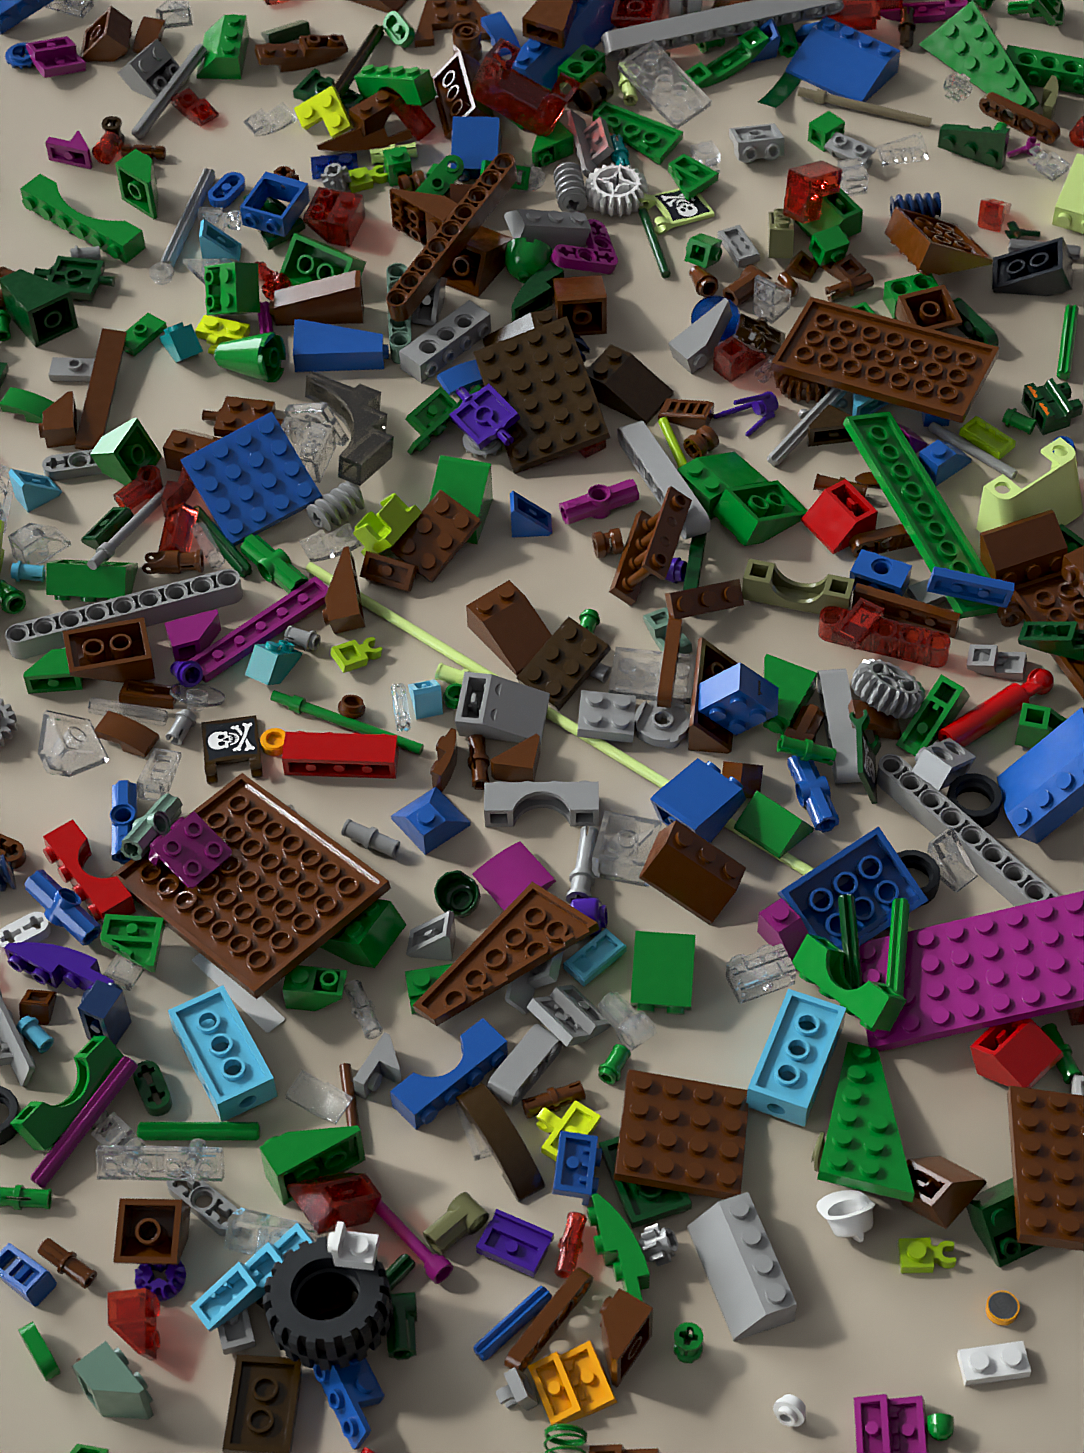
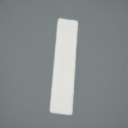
M199 953L192 959L219 987L224 985L230 998L265 1032L269 1033L285 1020L262 996L258 999L254 998L202 954Z

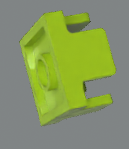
M395 493L384 498L380 502L383 508L377 513V516L370 511L355 526L353 535L364 545L361 553L364 556L366 551L380 553L393 546L422 511L416 505L408 507Z

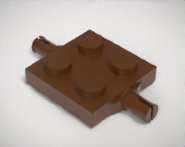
M226 396L222 408L218 411L203 410L202 420L216 421L213 428L214 436L224 437L270 412L274 414L276 410L275 401ZM276 418L282 429L286 430L288 420Z

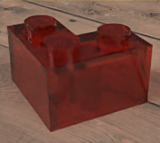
M823 160L790 168L787 176L783 215L802 224L819 220L823 196L840 191L843 169Z

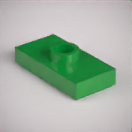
M150 313L145 314L126 330L127 339L124 351L132 356L137 355L164 332V329L167 328L166 322Z

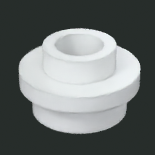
M784 1395L773 1406L777 1419L783 1425L798 1427L803 1424L806 1418L805 1404L794 1395Z

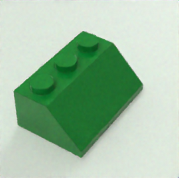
M224 15L205 32L203 46L207 48V54L198 64L197 79L242 78L249 41L246 15Z
M294 233L278 279L296 286L355 270H360L362 276L366 261L308 236Z
M59 559L46 563V595H54V600L62 601L71 600V596L81 597L83 602H96L97 597L109 600L132 594L138 569V563L103 561L95 570L88 567L87 562L89 560Z

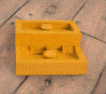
M590 1340L562 1355L556 1351L528 1365L551 1425L572 1422L618 1403L594 1344Z

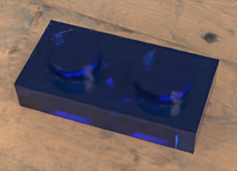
M357 153L311 157L312 179H322L321 174H325V168L333 163H338L341 168L347 166L348 171L358 168Z

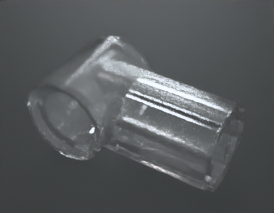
M611 991L597 1005L598 1012L616 1030L618 1039L630 1051H633L656 1034V1028L651 1019L644 1012L637 1013L618 991Z

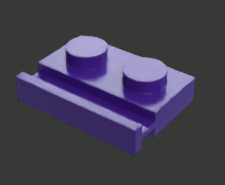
M496 1209L492 1220L489 1221L476 1246V1253L531 1277H535L548 1252L550 1243L554 1240V1233Z

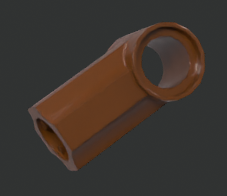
M751 264L743 270L738 280L723 289V296L729 301L731 307L738 306L754 294L764 295L772 285V278Z
M813 704L802 706L793 726H789L784 735L802 741L810 739L815 744L816 735L824 721L825 713L820 710L819 706Z

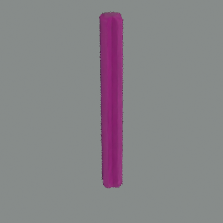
M124 1056L31 1174L30 1179L33 1183L41 1188L46 1187L136 1071L138 1065L132 1059Z

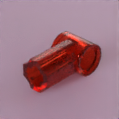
M154 465L141 467L138 470L136 479L113 494L118 506L129 507L132 510L146 499H152L164 487L159 468Z

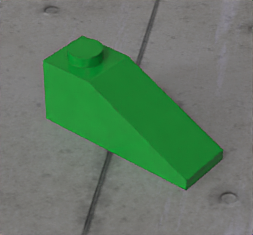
M941 674L899 738L896 746L916 756L922 747L933 745L938 740V731L956 719L969 699L970 695L966 689Z

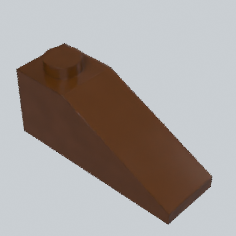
M349 546L343 547L325 596L326 609L322 610L325 625H330L334 634L366 627L355 560Z

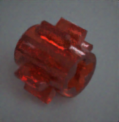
M275 271L262 278L265 284L262 285L261 289L264 296L268 300L273 301L274 291L291 287L292 284L286 274H278Z

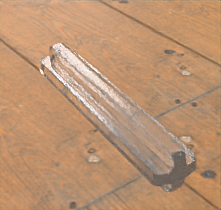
M94 697L90 698L88 703V712L91 714L105 716L109 710L137 722L165 726L168 720L166 710Z

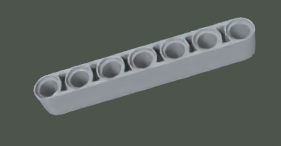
M643 421L619 427L617 429V436L622 449L661 507L670 486L692 500L681 532L682 538L689 539L710 532L711 524L708 514Z

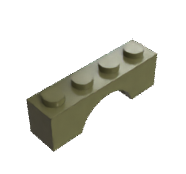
M749 558L743 576L742 595L744 600L847 620L853 599L855 579L828 574L823 580L816 583H800L784 576L778 570L775 563Z

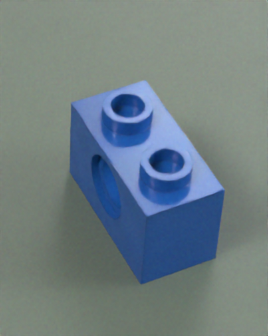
M861 549L850 571L849 578L855 579L854 588L859 583L903 596L910 583L912 565Z

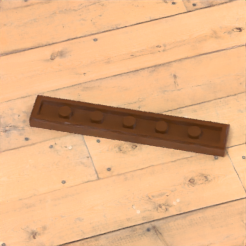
M102 328L77 432L75 449L92 450L101 437L105 435L127 339L126 331Z

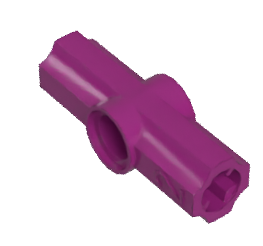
M628 479L608 487L597 484L590 487L587 494L559 503V510L564 523L569 525L589 517L595 519L606 518L612 509L637 501L640 496L633 479Z

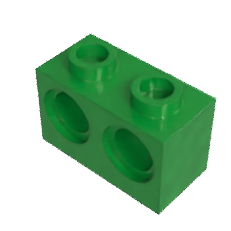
M583 44L558 67V87L572 78H575L580 84L595 72L605 74L607 69L605 53Z
M920 273L886 281L884 284L883 301L893 319H897L895 312L898 296L939 285L932 273L929 276Z

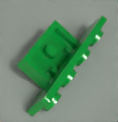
M478 384L469 393L478 392L482 387ZM440 386L408 414L405 420L420 436L412 443L407 452L410 455L416 450L421 452L431 442L429 440L431 436L435 435V437H438L447 428L445 424L449 420L454 423L449 414L456 410L463 400L461 399L457 403Z

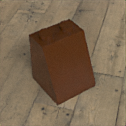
M481 226L442 275V277L447 278L446 285L479 297L506 266L504 262L507 243L513 238Z
M602 275L553 278V298L557 320L567 316L572 332L579 336L607 334V295Z

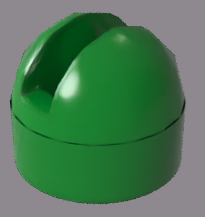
M944 1413L927 1416V1429L930 1436L941 1442L948 1440L954 1431V1417Z

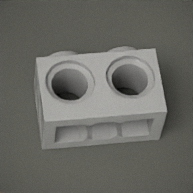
M947 738L940 742L936 741L928 747H922L915 756L916 764L912 772L937 790H941L950 786L957 777L967 774L976 756L951 738Z

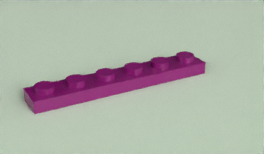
M316 576L188 661L192 660L200 664L203 671L202 680L207 683L253 652L255 644H265L286 630L288 626H292L325 604L328 587Z

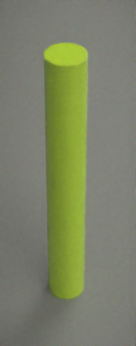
M662 417L658 420L659 426L680 468L688 462L668 419Z

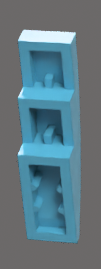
M296 1223L276 1243L271 1244L267 1242L245 1264L238 1262L191 1305V1308L208 1331H213L266 1294L264 1289L266 1279L269 1276L272 1277L271 1269L278 1261L280 1263L284 1261L283 1254L290 1249L293 1251L299 1249L298 1244L308 1240V1243L315 1242L301 1224Z

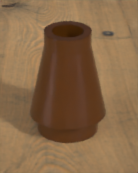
M698 265L690 269L689 276L693 281L697 294L704 297L713 296L718 290L717 278Z

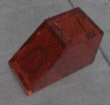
M731 336L714 348L713 370L731 383L764 360L766 354L752 344H745L738 338Z
M146 1288L108 1292V1326L139 1355L149 1360H157V1350L160 1348V1334L157 1330L156 1317L160 1315V1302L156 1294Z

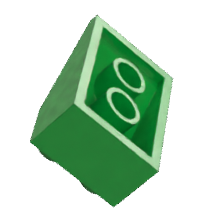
M735 451L697 457L677 469L705 509L709 520L716 517L713 511L726 488L768 482L765 477Z
M776 480L726 488L713 514L724 527L734 534L738 542L744 546L764 543L799 523L808 510Z
M358 1125L286 1132L280 1136L269 1138L264 1145L259 1147L265 1176L283 1206L366 1160L362 1133Z

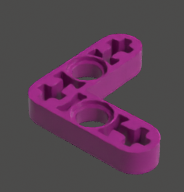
M595 219L588 220L591 231L586 241L587 248L558 244L550 256L551 261L558 267L601 274L613 273L618 263L617 255L605 225Z

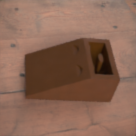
M393 188L389 190L393 227L423 245L429 242L458 205V203L443 195Z

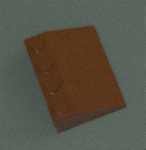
M895 207L884 232L891 240L890 243L897 246L899 252L908 258L907 261L917 267L916 271L927 276L930 273L944 275L991 265L993 259L957 224Z

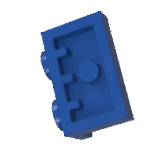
M560 1131L552 1194L582 1198L581 1205L588 1206L592 1194H597L599 1178L593 1177L594 1167H600L602 1148H597L598 1136Z

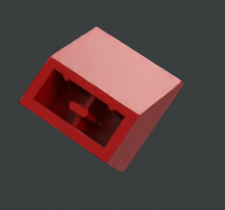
M844 479L822 492L802 517V523L832 554H835L848 547L850 539L856 534L876 530L878 511L847 479Z
M1030 1018L989 1027L970 1046L977 1074L1008 1087L1032 1088L1063 1057V1052Z

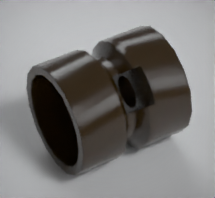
M595 72L572 90V101L579 111L590 114L604 101L606 102L614 95V87L611 80L605 74Z

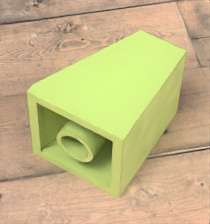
M1077 153L1056 203L1052 225L1084 234V155Z

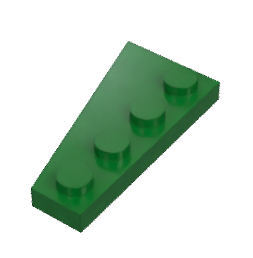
M605 101L592 114L593 122L597 118L602 117L606 121L611 134L616 135V137L618 134L621 135L625 143L659 165L683 139V131Z

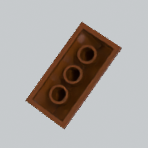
M703 637L698 639L689 722L688 750L728 754L732 752L733 733L698 711L699 684L738 663Z

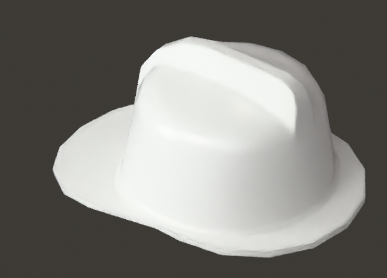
M842 1190L824 1196L816 1205L818 1212L827 1219L833 1233L837 1237H852L858 1242H863L864 1233L873 1227V1208L875 1203L860 1191Z

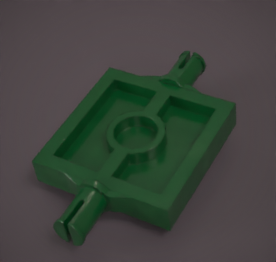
M58 256L55 264L49 269L35 268L34 275L68 288L71 291L72 299L92 301L99 286L114 287L116 283L115 276H103L105 263L101 260Z

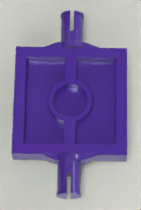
M487 384L480 391L470 394L465 387H459L460 390H456V395L463 402L456 410L449 414L452 421L480 450L497 438L505 446H509V442L512 444L514 438L507 432V429L521 419L513 407L490 384Z

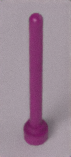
M350 1171L346 1173L345 1181L423 1261L424 1268L426 1269L425 1274L435 1284L444 1281L451 1274L453 1264L445 1256L433 1254L355 1172Z

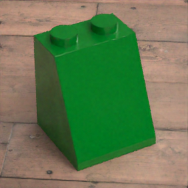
M440 455L429 502L441 489L477 516L482 523L466 543L478 544L493 500L491 463Z
M635 931L630 1003L631 1006L637 1007V1012L654 1013L655 1008L667 1009V1014L684 1015L685 1010H691L696 935Z

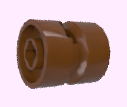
M468 21L456 24L452 30L453 55L462 50L479 62L482 59L480 26Z

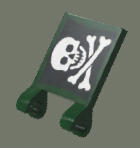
M863 710L864 715L859 719H856L853 711L850 712L849 718L856 729L857 771L871 803L875 804L878 803L876 755L881 748V741L878 735H874L875 741L871 744L864 732L870 723L867 710Z

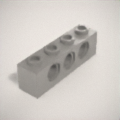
M467 301L399 351L401 370L420 383L434 376L440 369L453 362L455 358L469 350L475 343L491 332L490 313L472 301Z

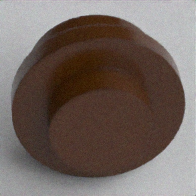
M345 695L338 703V712L344 717L356 719L365 714L366 707L363 699L357 695Z

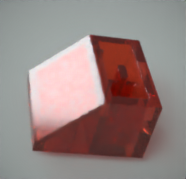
M318 187L303 216V222L328 244L350 248L365 219L364 197L361 194Z
M338 1172L290 1183L287 1186V1190L318 1235L335 1231L338 1221L345 1222L346 1228L369 1223L382 1198V1195L366 1173Z

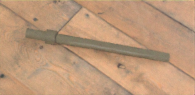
M799 87L797 96L813 99L815 103L824 104L825 102L930 127L932 118L828 94L826 90L817 89L815 91Z

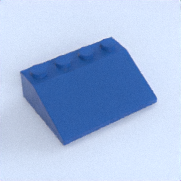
M825 16L811 29L786 67L785 72L833 95L866 102L898 73L900 50Z
M1083 707L997 777L1006 816L1018 837L1038 844L1084 807Z
M879 826L777 893L801 917L809 934L825 937L842 951L838 905L840 895L853 894L855 896L859 946L891 926L892 901L895 898H906L910 904L909 913L928 901Z

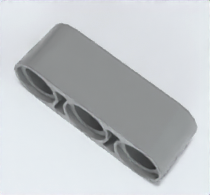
M535 1024L493 1073L487 1088L493 1095L507 1104L516 1106L558 1056L563 1043L551 1031L540 1024Z

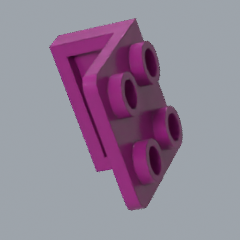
M193 811L186 818L183 816L171 826L172 830L165 836H158L150 844L151 850L148 859L155 867L163 861L188 888L193 889L231 856L232 850Z

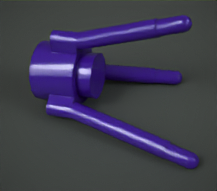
M767 391L760 395L735 400L733 402L734 405H743L714 414L713 418L718 419L752 408L755 414L762 415L763 417L745 433L749 437L766 421L775 417L774 411L778 409L779 404L774 393Z

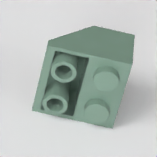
M105 1341L73 1365L83 1393L101 1416L147 1420L154 1416L150 1406L153 1399L146 1390L148 1388L146 1381L138 1371L135 1373L131 1372L127 1366L129 1361L118 1347L113 1350Z

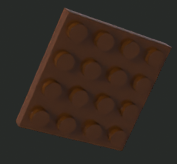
M628 1069L613 1180L724 1200L740 1195L749 1106L746 1103L747 1090Z

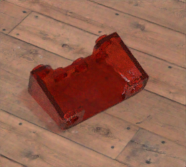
M500 38L485 55L471 84V94L480 103L536 135L546 137L556 127L575 97L581 83L561 72L552 91L512 69L521 49ZM501 48H508L511 51L512 56L510 59L506 60L501 57ZM566 82L571 85L572 89L568 94H564L560 90L561 83Z

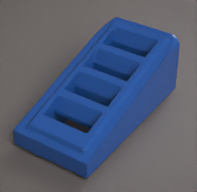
M8 1243L0 1251V1279L27 1302L37 1307L57 1286V1282L47 1269L11 1243ZM15 1257L16 1259L4 1271L3 1268Z

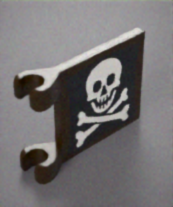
M256 715L201 722L204 770L207 784L218 782L216 765L249 761L252 778L263 776Z

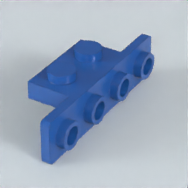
M364 1358L360 1362L357 1359L349 1361L350 1366L341 1369L340 1365H332L331 1370H321L320 1365L315 1364L313 1367L315 1377L320 1382L328 1398L329 1406L337 1416L344 1436L348 1439L352 1449L360 1448L371 1433V1428L361 1408L380 1404L385 1397L367 1359Z

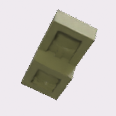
M1053 75L1044 87L1041 107H1043L1042 116L1053 120L1059 87L1057 77Z

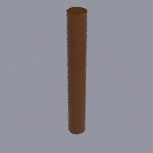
M343 1063L339 1065L347 1126L358 1125L360 1128L351 1064Z

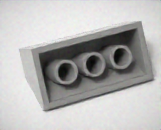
M749 1192L718 1201L687 1226L733 1341L795 1321L796 1301Z

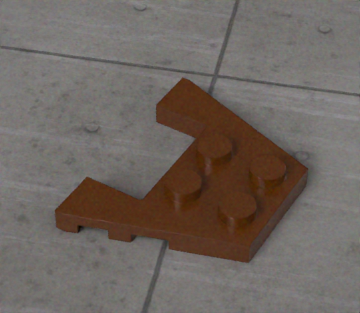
M426 0L414 37L415 48L435 46L433 31L453 29L456 24L466 21L478 24L481 28L482 40H490L491 37L481 26V17L488 14L477 0Z

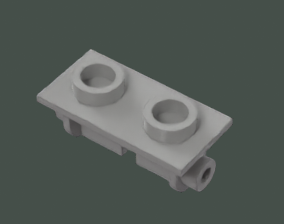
M835 132L824 146L825 149H828L831 156H836L846 161L851 159V163L859 166L861 169H869L871 167L872 160L870 157L876 151V148L838 132Z

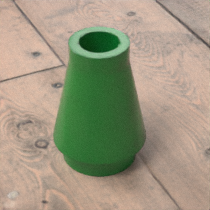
M0 579V606L2 610L10 614L21 612L26 605L24 593L8 584L5 580Z

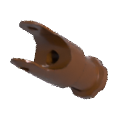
M197 549L196 552L181 553L180 550L149 552L145 555L147 563L142 566V570L146 574H180L182 571L197 570L201 573L204 571V554L201 549Z

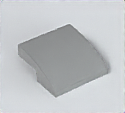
M573 985L557 986L550 996L532 998L527 1006L566 1047L594 1038L612 1025V1022Z

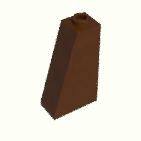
M537 0L522 17L523 36L563 49L579 0Z
M360 270L274 291V301H270L269 309L270 315L275 316L276 326L294 325V319L323 324L364 323V301Z

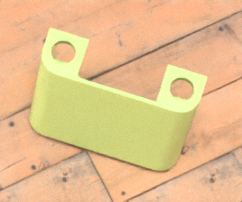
M1061 437L1042 448L1041 454L1052 462L1051 470L1023 489L1018 487L1004 474L983 486L976 529L981 533L1051 509L1054 511L1059 525L1062 523L1066 526L1083 513V503L1075 449ZM1002 485L1008 487L1010 491L1002 494L997 492L995 488Z

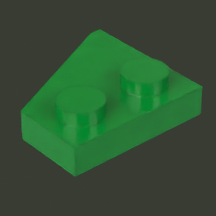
M684 153L668 163L669 174L688 201L716 183L719 178L718 172Z
M105 914L100 936L101 945L150 972H155L165 921L163 917Z

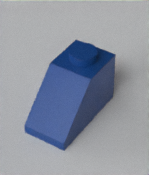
M939 439L919 452V460L935 486H938L972 462V459L955 445Z

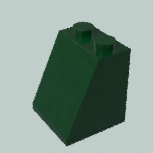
M22 269L0 278V286L8 314H10L14 323L36 348L79 327L71 291L68 288Z

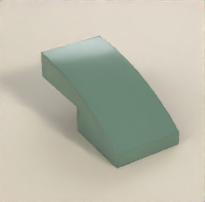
M667 607L643 615V620L662 653L664 652L669 619ZM683 632L681 634L678 657L693 652L692 643Z

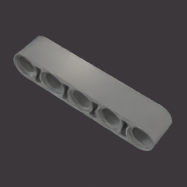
M846 668L818 670L817 687L821 710L825 713L824 726L829 748H836L837 751L832 765L835 784L861 782L857 771L856 729L852 728L849 718L848 705L852 700L847 670Z

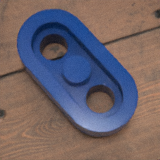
M238 172L225 174L209 190V204L218 209L228 207L245 190L244 176Z

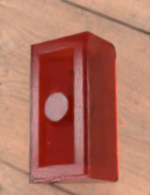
M185 502L167 509L158 552L180 550L181 553L190 552L198 515L197 509Z

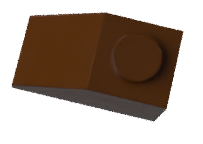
M73 391L66 392L43 411V423H39L38 427L40 438H45L47 448L75 445L77 437V407Z

